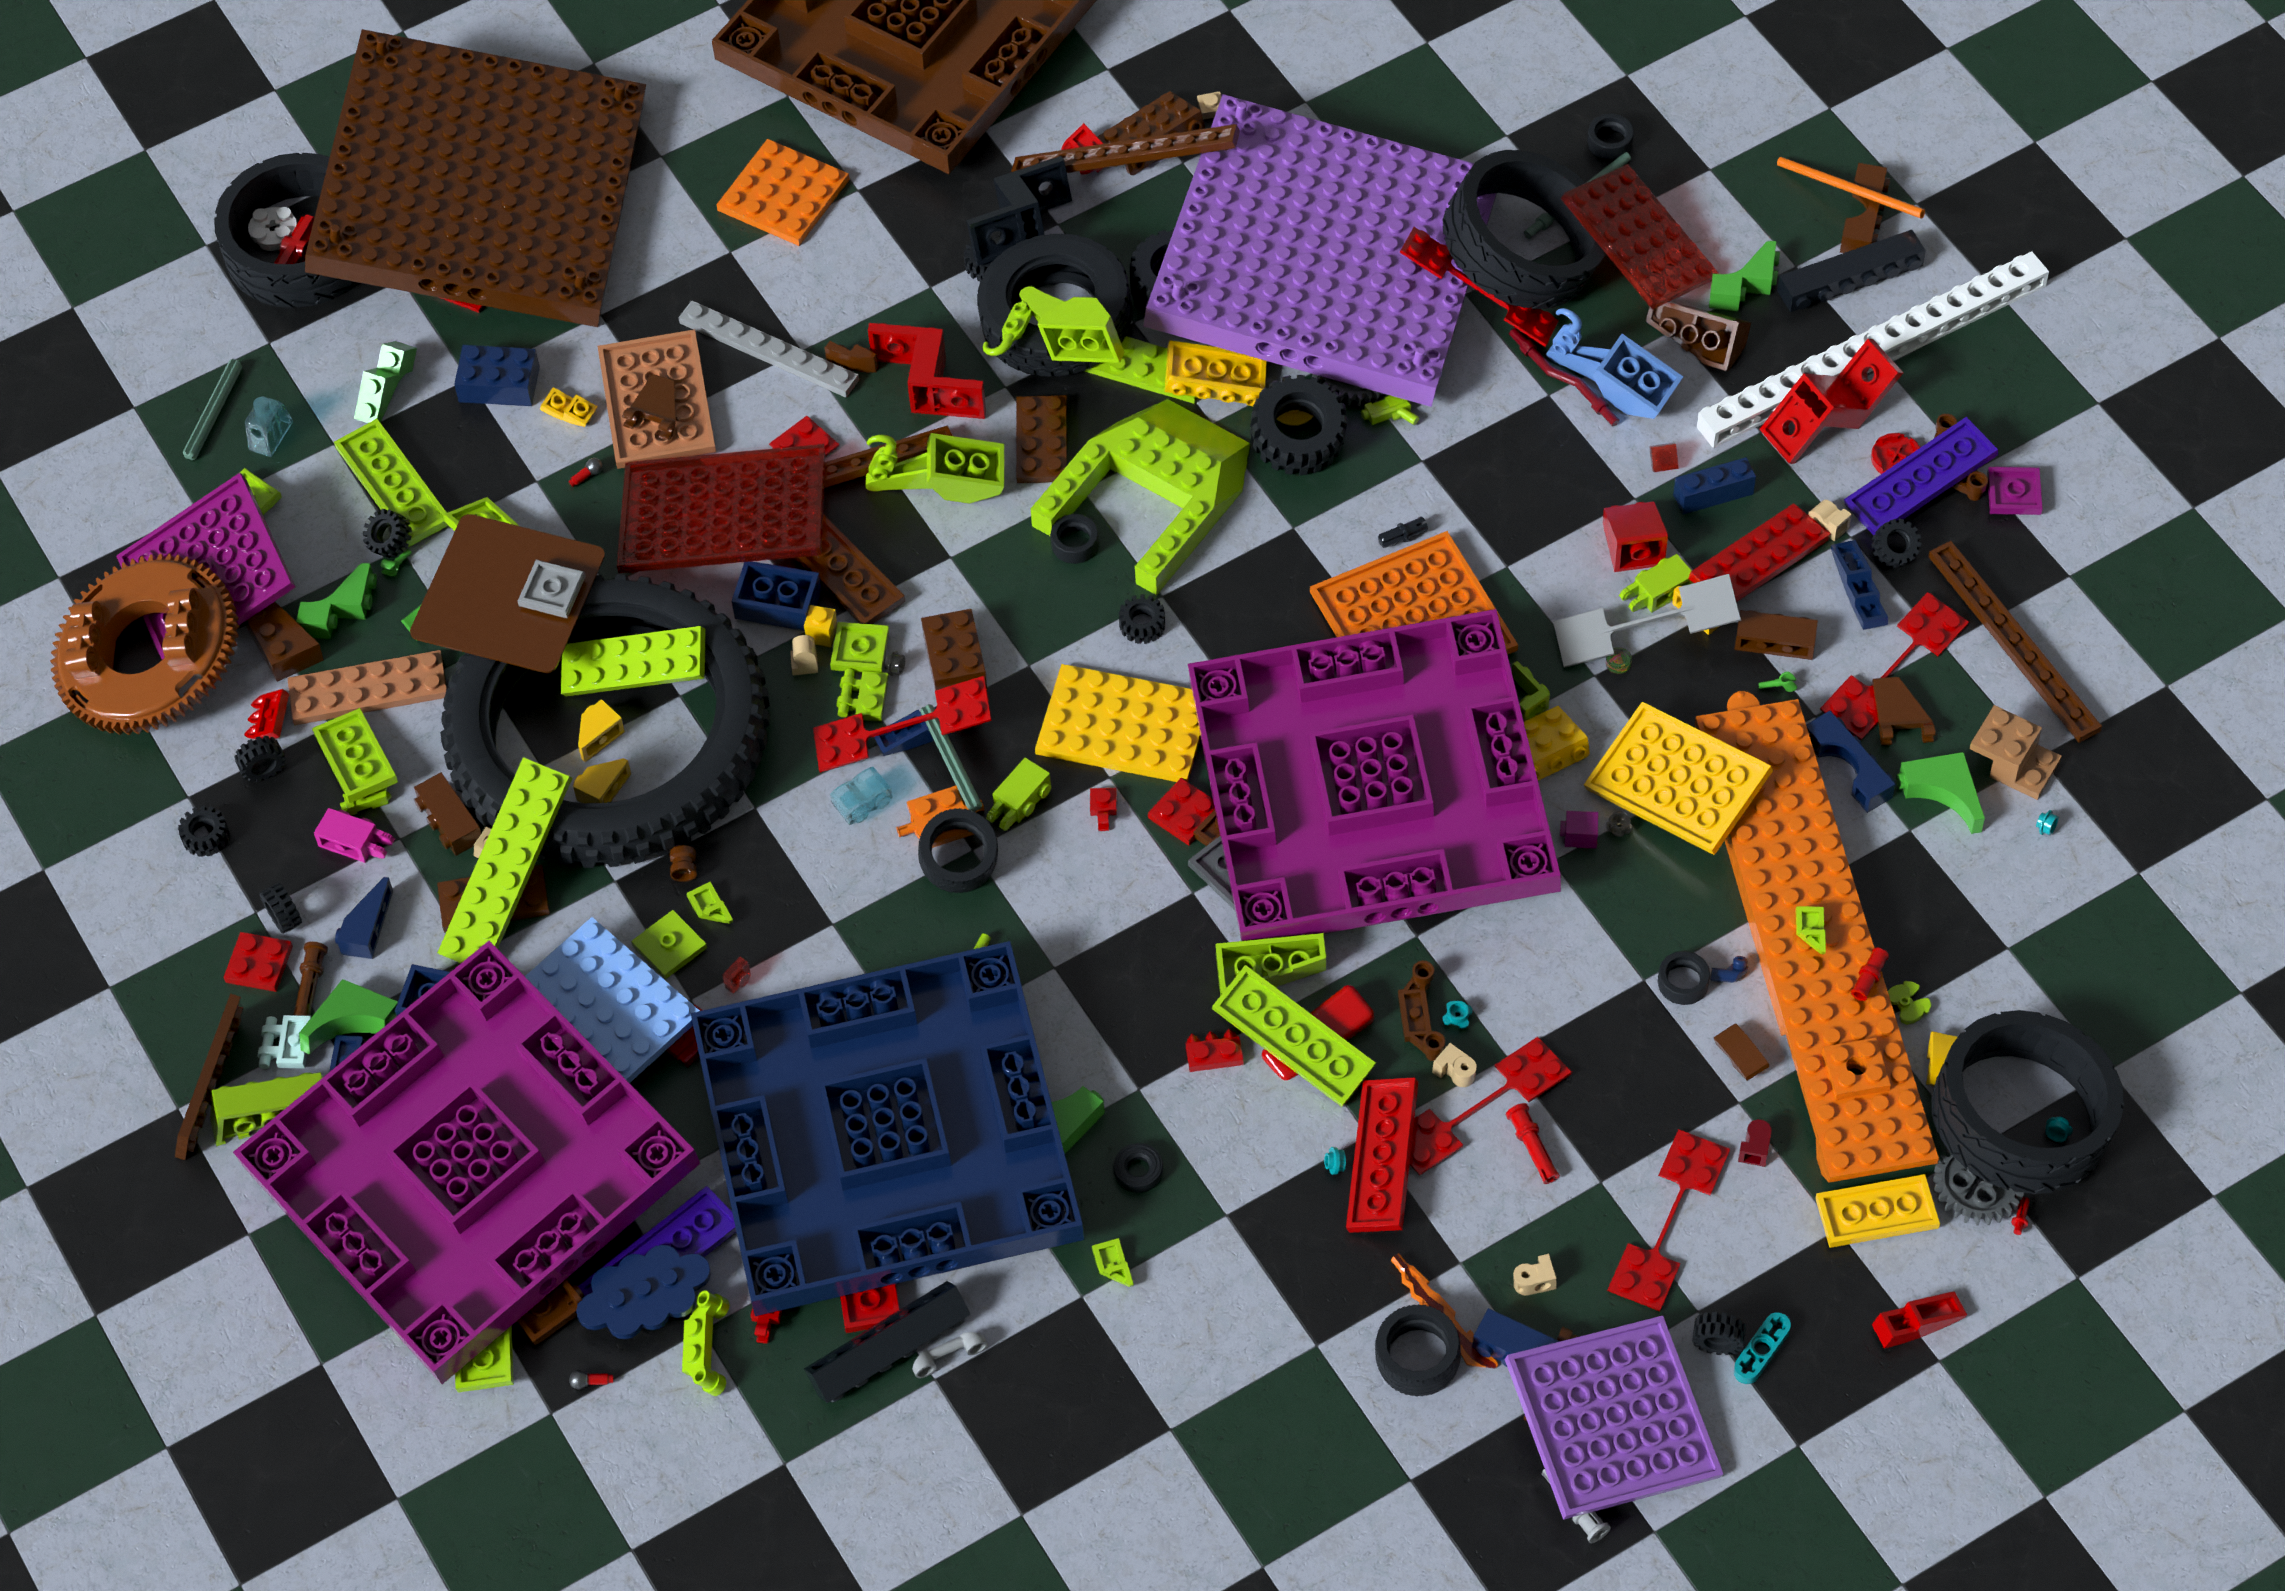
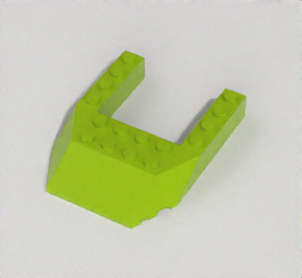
M1166 399L1116 422L1088 440L1030 508L1032 527L1050 536L1054 523L1065 515L1073 514L1110 469L1183 508L1135 565L1136 584L1157 595L1242 493L1250 443Z

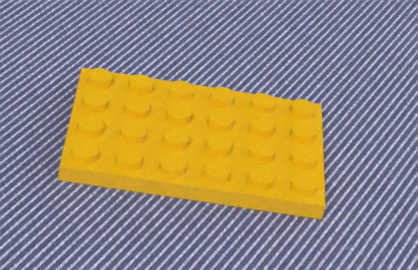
M1061 664L1035 747V754L1174 782L1182 778L1188 782L1201 739L1192 690Z
M1641 702L1583 785L1586 790L1715 855L1771 775L1773 769L1771 765Z

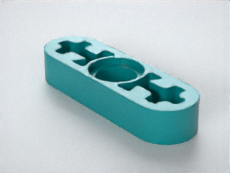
M1770 1314L1736 1360L1734 1376L1740 1383H1754L1788 1337L1791 1322L1785 1314ZM1782 1324V1329H1778L1773 1338L1769 1336L1773 1325ZM1763 1342L1770 1347V1351L1767 1354H1759L1754 1349V1346L1757 1343ZM1752 1358L1755 1361L1752 1371H1748L1746 1374L1743 1373L1742 1368H1746Z

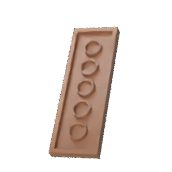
M441 650L288 678L294 726L337 718L358 708L361 709L362 713L443 699L447 690Z

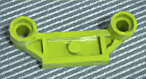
M702 1291L697 1296V1306L690 1318L684 1320L682 1372L691 1376L693 1382L701 1386L703 1391L712 1396H718L726 1387V1378L711 1369L713 1317L716 1319L723 1318L729 1310L730 1303L727 1298L719 1294Z

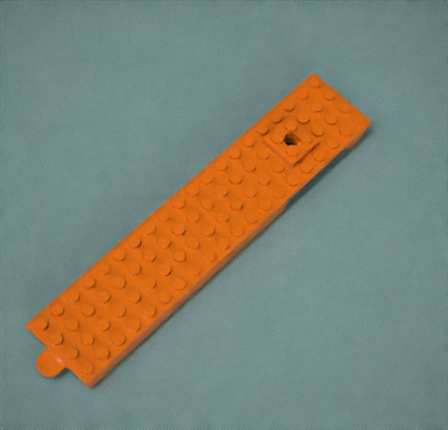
M1738 691L1729 698L1727 711L1696 716L1695 728L1771 765L1773 769L1771 775L1725 839V844L1781 1036L1786 1035L1816 1137V1158L1821 1174L1830 1183L1938 1164L1939 1157L1882 971L1880 972L1881 978L1879 982L1874 983L1866 1001L1857 1000L1851 995V990L1860 976L1859 970L1863 965H1866L1874 945L1799 700L1795 699L1760 705L1758 699L1753 694L1746 691ZM1796 906L1824 907L1825 954H1820L1796 935ZM1849 1069H1859L1863 1074L1855 1075Z

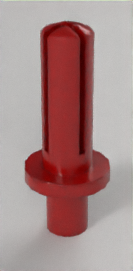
M2022 1197V1200H2020L2017 1215L2011 1221L2014 1226L2013 1232L2016 1235H2021L2022 1230L2028 1227L2029 1222L2026 1216L2030 1200L2026 1197Z

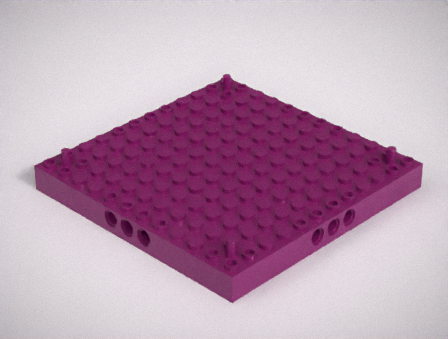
M1496 609L1188 664L1190 685L1241 941L1325 934L1561 892V874Z
M487 941L233 1151L246 1171L442 1385L701 1164L695 1150L490 941Z

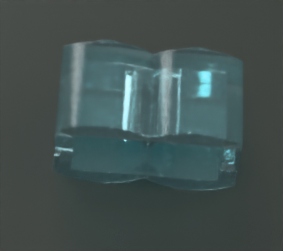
M874 767L862 771L851 781L845 782L830 793L832 804L849 825L863 822L871 811L883 809L893 798L890 786Z

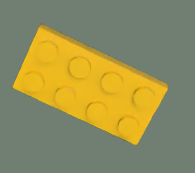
M1925 1174L1816 1193V1203L1830 1248L1938 1229L1940 1226Z

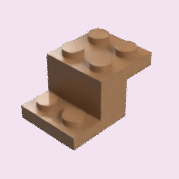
M1995 705L1970 744L1971 750L1993 760L1990 778L2036 800L2040 797L2062 758L2061 755L2038 745L2042 727Z

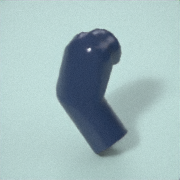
M1736 956L1733 959V964L1727 969L1712 967L1711 981L1736 982L1747 973V959L1743 956Z

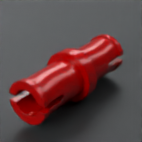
M1874 948L1866 965L1860 968V976L1851 990V995L1855 999L1866 1001L1874 983L1879 982L1881 978L1880 972L1889 958V954L1885 950Z

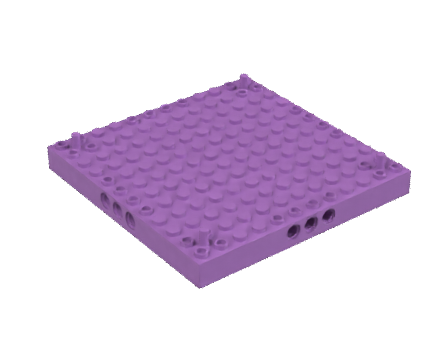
M1223 94L1211 128L1237 124L1240 133L1236 148L1201 153L1150 295L1143 327L1432 407L1469 285L1449 271L1445 272L1442 279L1438 278L1401 254L1400 250L1413 227L1425 231L1431 238L1440 244L1446 245L1444 239L1446 235L1443 234L1445 209L1450 206L1448 202L1474 163ZM1497 193L1477 197V205L1486 226L1488 225ZM1452 259L1451 264L1453 267L1462 272L1463 269L1458 267L1454 259Z

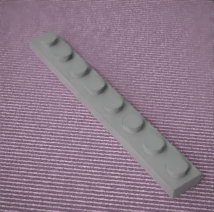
M691 301L679 316V323L686 327L695 329V331L847 398L859 381V375L697 302Z

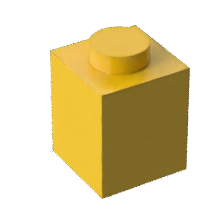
M810 605L804 624L805 635L813 637L815 645L832 647L837 629L835 609Z

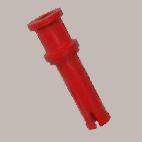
M1521 1103L1515 1105L1505 1115L1508 1120L1512 1121L1516 1129L1515 1135L1517 1139L1524 1142L1543 1183L1550 1184L1556 1181L1555 1178L1558 1179L1560 1175L1538 1135L1539 1126L1533 1122L1528 1112V1104Z

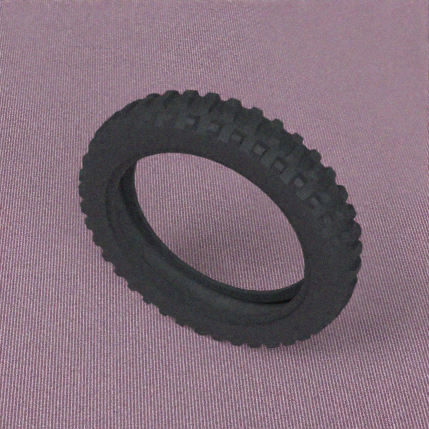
M616 574L614 580H604L602 575L596 576L567 644L702 626L705 628L704 676L716 696L715 717L708 738L694 759L680 773L658 788L645 794L616 802L579 803L563 800L538 859L545 861L549 857L557 858L561 865L570 866L576 861L581 862L584 868H594L597 862H607L609 867H618L620 862H625V860L632 859L635 864L644 862L645 856L653 853L661 857L668 854L669 849L675 847L676 844L682 846L691 843V836L697 832L701 834L708 832L711 829V825L718 818L723 819L730 812L729 807L732 803L738 802L744 795L743 791L746 790L756 775L755 769H757L761 762L762 750L766 749V727L770 723V714L765 709L770 706L767 688L763 687L766 684L763 670L758 667V658L754 649L747 646L746 638L740 629L732 628L730 618L724 613L717 614L715 612L714 604L708 600L698 601L695 593L688 589L679 592L675 589L673 583L666 581L657 585L652 583L651 578L640 576L636 581L629 580L627 575ZM465 653L456 664L458 670L451 676L448 683L450 688L446 690L443 707L445 711L442 712L441 718L444 730L440 732L443 749L448 751L444 754L447 769L452 770L450 776L456 791L463 792L461 794L463 802L470 810L476 812L477 819L484 826L493 827L515 777V774L504 763L496 749L497 724L509 694L521 678L531 669Z

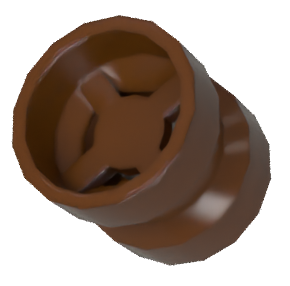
M682 845L670 850V862L673 863L670 867V876L673 880L686 882L693 880L697 876V868L694 864L696 861V850L693 847Z

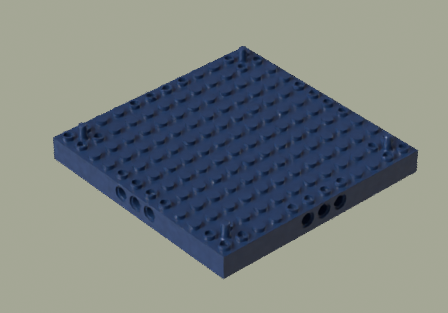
M1010 941L691 1013L755 1316L1085 1240L1077 1200Z

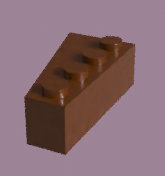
M273 602L244 622L277 682L324 661L319 643L276 602Z

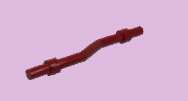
M1513 328L1509 332V335L1520 346L1521 352L1526 357L1530 356L1547 376L1575 386L1592 404L1591 408L1598 415L1601 414L1611 426L1619 423L1620 419L1608 408L1609 404L1602 397H1598L1581 378L1554 368L1538 352L1537 346L1532 340H1527L1517 328Z

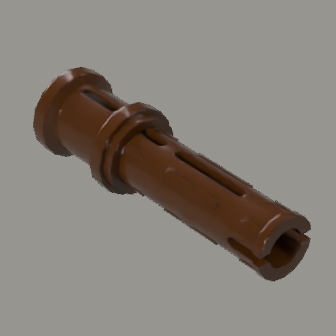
M307 942L304 944V951L306 953L304 962L300 964L302 977L293 1016L311 1015L317 981L324 972L322 966L324 955L328 953V947L322 943Z

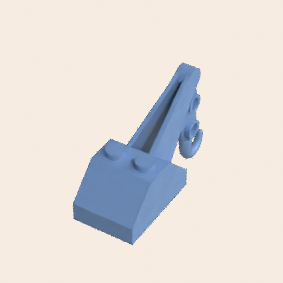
M1565 308L1558 309L1556 314L1567 316L1572 321V324L1562 326L1553 339V345L1546 353L1547 357L1552 362L1595 381L1605 400L1623 413L1654 419L1683 376L1624 334L1620 335L1611 349L1576 346L1582 338L1580 330L1582 321L1573 311Z

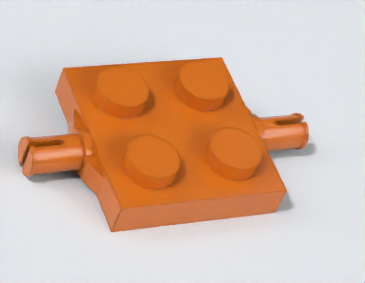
M953 786L907 801L911 823L896 827L899 838L915 833L920 839L924 827L935 815L954 808L969 809L961 798L957 786ZM982 803V808H981L980 810H977L976 812H979V811L984 810V805H983V803ZM961 829L943 832L935 839L932 848L974 834Z

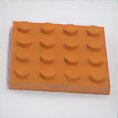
M767 139L716 204L717 211L800 246L850 180L849 173Z

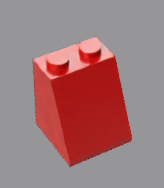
M1654 501L1638 502L1624 506L1614 505L1604 508L1602 523L1614 572L1651 568L1666 558L1668 534Z

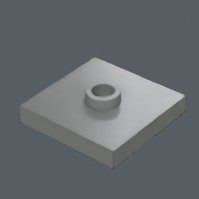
M536 560L518 599V605L568 618L585 579V572Z

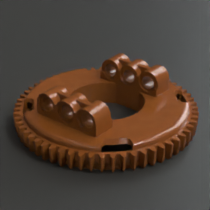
M151 554L148 561L141 556L139 563L131 559L130 566L123 562L122 569L118 570L115 566L113 567V574L110 575L104 572L105 578L103 580L97 577V585L89 584L90 591L88 593L81 591L80 593L83 598L81 600L74 599L76 604L68 607L70 616L63 615V618L67 621L66 624L58 625L63 631L55 633L59 641L52 643L57 649L51 651L55 658L50 660L54 665L51 668V672L54 674L52 680L56 683L54 687L59 691L57 694L62 698L61 701L77 718L93 728H98L102 732L106 730L111 734L115 731L119 735L123 732L131 735L132 731L139 735L142 729L149 733L151 727L159 730V724L168 726V721L171 719L177 722V716L180 714L186 717L185 711L188 709L194 711L193 705L196 703L202 704L200 699L204 695L209 697L208 691L211 688L216 689L214 683L222 681L220 674L227 673V669L224 667L225 664H231V660L228 657L235 655L232 647L237 646L234 639L239 636L236 631L239 628L236 622L239 618L236 614L235 602L229 590L210 568H206L203 563L199 564L195 559L191 561L188 557L183 559L180 555L174 558L171 554H168L166 558L159 554L157 559ZM192 578H195L198 581H200L205 586V588H202ZM151 613H167L165 618L167 633H165L162 643L165 658L154 667L141 673L122 674L114 671L115 646L120 633L139 617ZM200 674L203 678L201 680L198 679L183 693L184 696L181 698L179 696V689L194 675ZM75 690H78L88 702L85 703L78 694L76 695Z

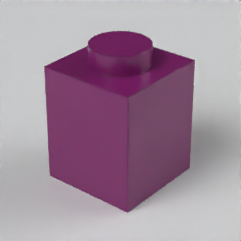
M1566 811V821H1560V837H1565V847L1597 849L1598 812Z

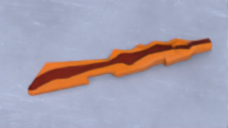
M1399 1253L1393 1256L1391 1261L1401 1273L1402 1284L1410 1289L1411 1297L1418 1301L1420 1305L1431 1306L1440 1310L1453 1322L1460 1338L1461 1356L1466 1365L1497 1368L1498 1362L1493 1357H1484L1472 1348L1474 1333L1471 1329L1467 1333L1454 1319L1456 1312L1438 1293L1428 1286L1430 1282L1414 1266L1409 1265Z

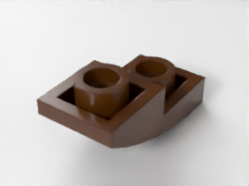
M829 341L824 347L826 360L847 370L873 373L878 370L877 354L869 348H863L855 344L850 351L844 345H838L832 341Z
M1736 1023L1713 1037L1716 1045L1727 1055L1733 1067L1746 1081L1770 1067L1759 1049Z

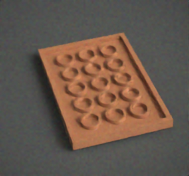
M695 329L597 346L617 469L716 452ZM651 374L675 381L676 426L669 441L659 438L662 430L658 429L660 423L638 417L633 429L623 426L626 418H622L623 412L633 404Z

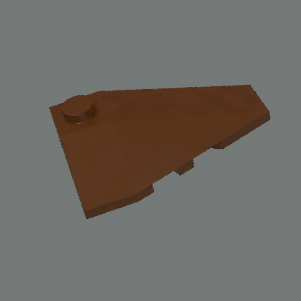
M1654 297L1651 298L1646 318L1647 323L1666 337L1673 339L1681 345V348L1699 358L1698 360L1703 364L1725 371L1730 370L1744 350L1751 327V322Z

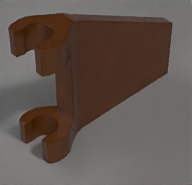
M651 374L633 404L623 412L622 418H626L623 426L633 429L638 417L660 423L658 429L662 430L659 438L669 441L676 426L675 381Z
M1899 677L1874 678L1872 683L1879 722L1880 744L1892 745L1893 729L1921 728L1923 743L1934 742L1935 726L1933 721Z

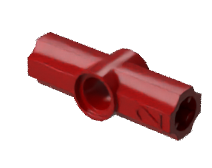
M306 214L304 217H301L290 236L286 235L282 239L280 254L274 262L275 264L305 262L306 250L314 222L313 216Z

